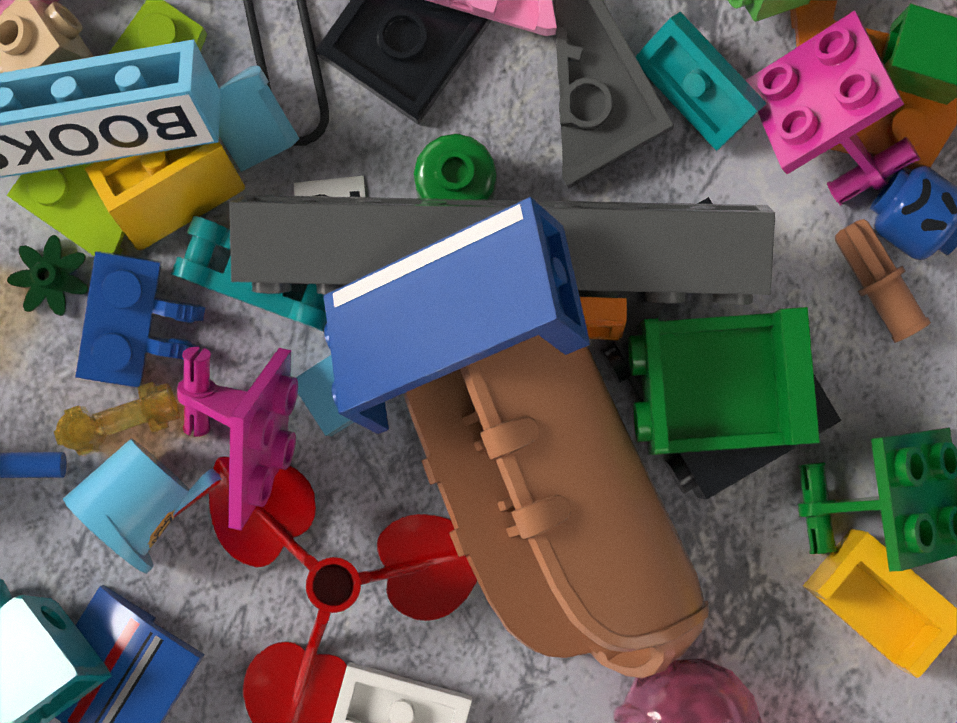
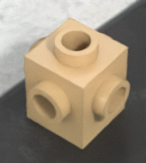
M15 0L0 16V73L94 56L79 35L83 30L81 23L66 7L58 2L53 1L48 5L40 0Z

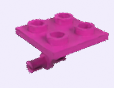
M855 10L746 79V82L767 103L758 112V115L781 169L786 174L791 173L839 143L856 161L858 166L833 181L827 182L832 196L840 206L872 186L876 191L888 185L887 177L920 160L917 151L907 136L873 156L867 151L856 135L857 132L904 105V102Z
M190 347L183 351L184 379L177 386L178 401L184 405L183 431L190 436L194 430V437L208 434L211 429L210 417L230 427L228 528L242 530L256 506H265L272 490L275 475L279 469L286 470L289 467L294 455L296 435L295 432L288 431L289 415L292 413L297 399L298 379L290 376L291 350L278 348L250 389L242 391L216 385L210 379L211 352L206 348L200 352V347Z

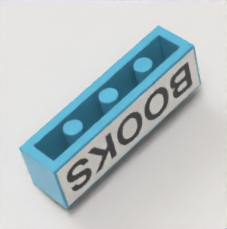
M195 40L0 73V178L218 143L221 91Z

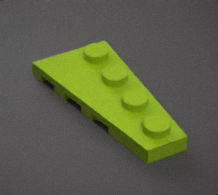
M146 0L108 54L193 39L201 52L208 34L201 25L166 1ZM93 163L22 174L6 195L93 256H95V251L121 254L123 251L120 246L125 233L108 212L85 171V168Z

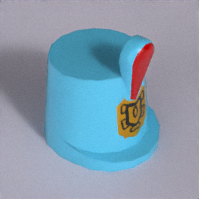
M131 438L66 495L63 501L73 514L109 548L130 565L147 574L154 566L148 551L177 515L217 488L222 479L211 468L189 489L161 461Z

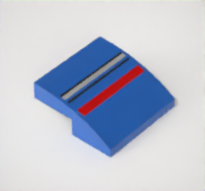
M101 585L75 626L107 666L112 677L55 718L61 723H163L205 654L153 623L156 619L153 615L106 586Z

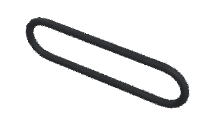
M243 0L256 64L260 66L269 81L253 1ZM296 0L320 108V121L317 128L312 133L299 137V140L293 145L306 146L317 141L325 133L329 123V106L318 55L315 51L316 45L306 0ZM269 81L267 85H268V87H269L270 90H271L270 81Z

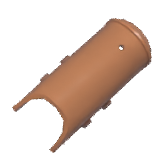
M537 335L403 393L427 457L421 460L430 485H438L455 530L449 534L458 556H466L488 603L512 636L532 651L548 657L568 658L590 653L601 665L625 676L645 678L665 671L669 664L687 651L702 632L704 621L709 614L708 601H704L694 566L587 347L565 355Z

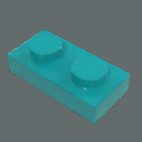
M681 11L670 17L635 56L645 75L716 151L724 146L767 104Z

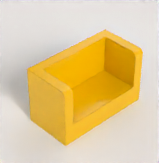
M850 529L836 545L837 551L830 553L804 583L803 587L898 669L915 678H919L957 634V608L912 569L889 572L886 547L870 533Z

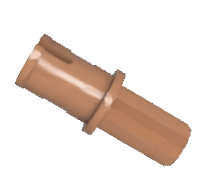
M857 220L835 235L836 244L863 287L858 290L861 297L866 294L868 295L890 331L894 343L910 337L931 323L929 318L925 317L901 276L906 270L903 266L896 268L867 220Z

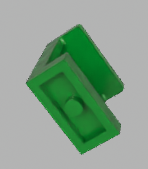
M808 307L779 309L773 313L667 321H658V318L644 319L637 325L638 335L628 337L631 376H642L644 401L634 402L635 438L637 442H647L648 455L820 443Z

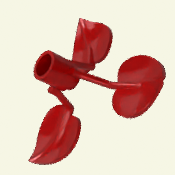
M219 457L213 469L220 475L222 480L220 485L209 493V509L212 524L221 545L234 559L256 568L265 567L274 562L280 555L283 547H285L309 570L306 579V593L310 602L319 609L306 651L292 642H278L257 654L249 664L243 683V698L247 713L252 723H331L347 668L346 663L335 655L317 654L331 613L341 612L352 606L359 596L361 585L387 579V597L398 612L414 620H437L455 611L468 598L477 583L476 576L466 556H458L449 534L455 530L452 521L444 517L428 514L401 517L388 525L380 533L377 539V552L384 565L383 568L358 573L350 562L342 558L330 557L318 561L293 539L302 535L311 527L315 518L316 503L315 493L309 481L302 473L291 466L286 470L279 469L273 479V486L267 503L264 507L256 506L242 530L228 528L230 457Z

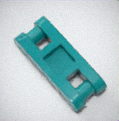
M193 216L187 234L192 236L184 258L177 257L171 275L310 328L324 331L327 324L324 294L317 293L316 284L307 285L302 301L299 302L287 298L288 292L273 294L256 293L252 291V282H231V255L224 273L207 268L215 246L231 251L230 229L210 220Z

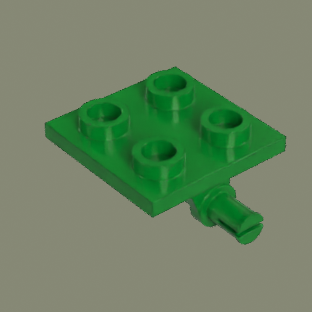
M950 427L872 438L871 444L879 496L843 500L829 499L824 467L825 462L797 465L800 472L803 502L797 503L799 517H806L810 546L809 554H825L837 551L831 514L881 510L889 572L904 571L957 556V448L952 443Z

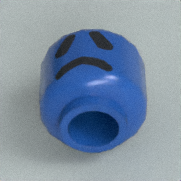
M926 166L912 169L909 173L904 169L896 172L889 179L888 185L884 186L870 207L876 213L873 225L874 230L878 235L915 260H925L938 250L946 256L949 255L957 247V186Z

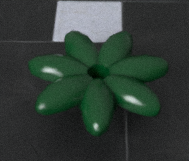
M56 235L48 238L44 247L43 257L35 249L27 245L20 246L19 255L29 269L10 274L7 282L16 287H31L24 299V311H34L46 298L52 311L56 315L63 316L66 312V299L63 291L82 295L89 291L86 283L73 275H69L81 267L86 260V255L76 252L61 258V242ZM49 271L48 278L44 279V274Z

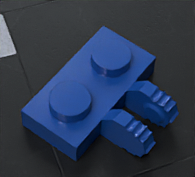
M95 251L75 378L140 388L143 381L147 353L183 359L182 354L184 350L190 347H199L186 339H167L150 336L153 313L171 317L177 321L193 323L204 320L206 307L156 297L161 261Z

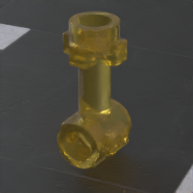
M150 382L137 387L139 399L97 413H89L85 406L79 405L64 410V415L57 423L56 430L53 431L57 444L75 450L79 456H86L99 452V446L102 445L108 435L144 423H148L151 432L169 428L168 422L180 418L179 407L169 383L156 386L155 382Z

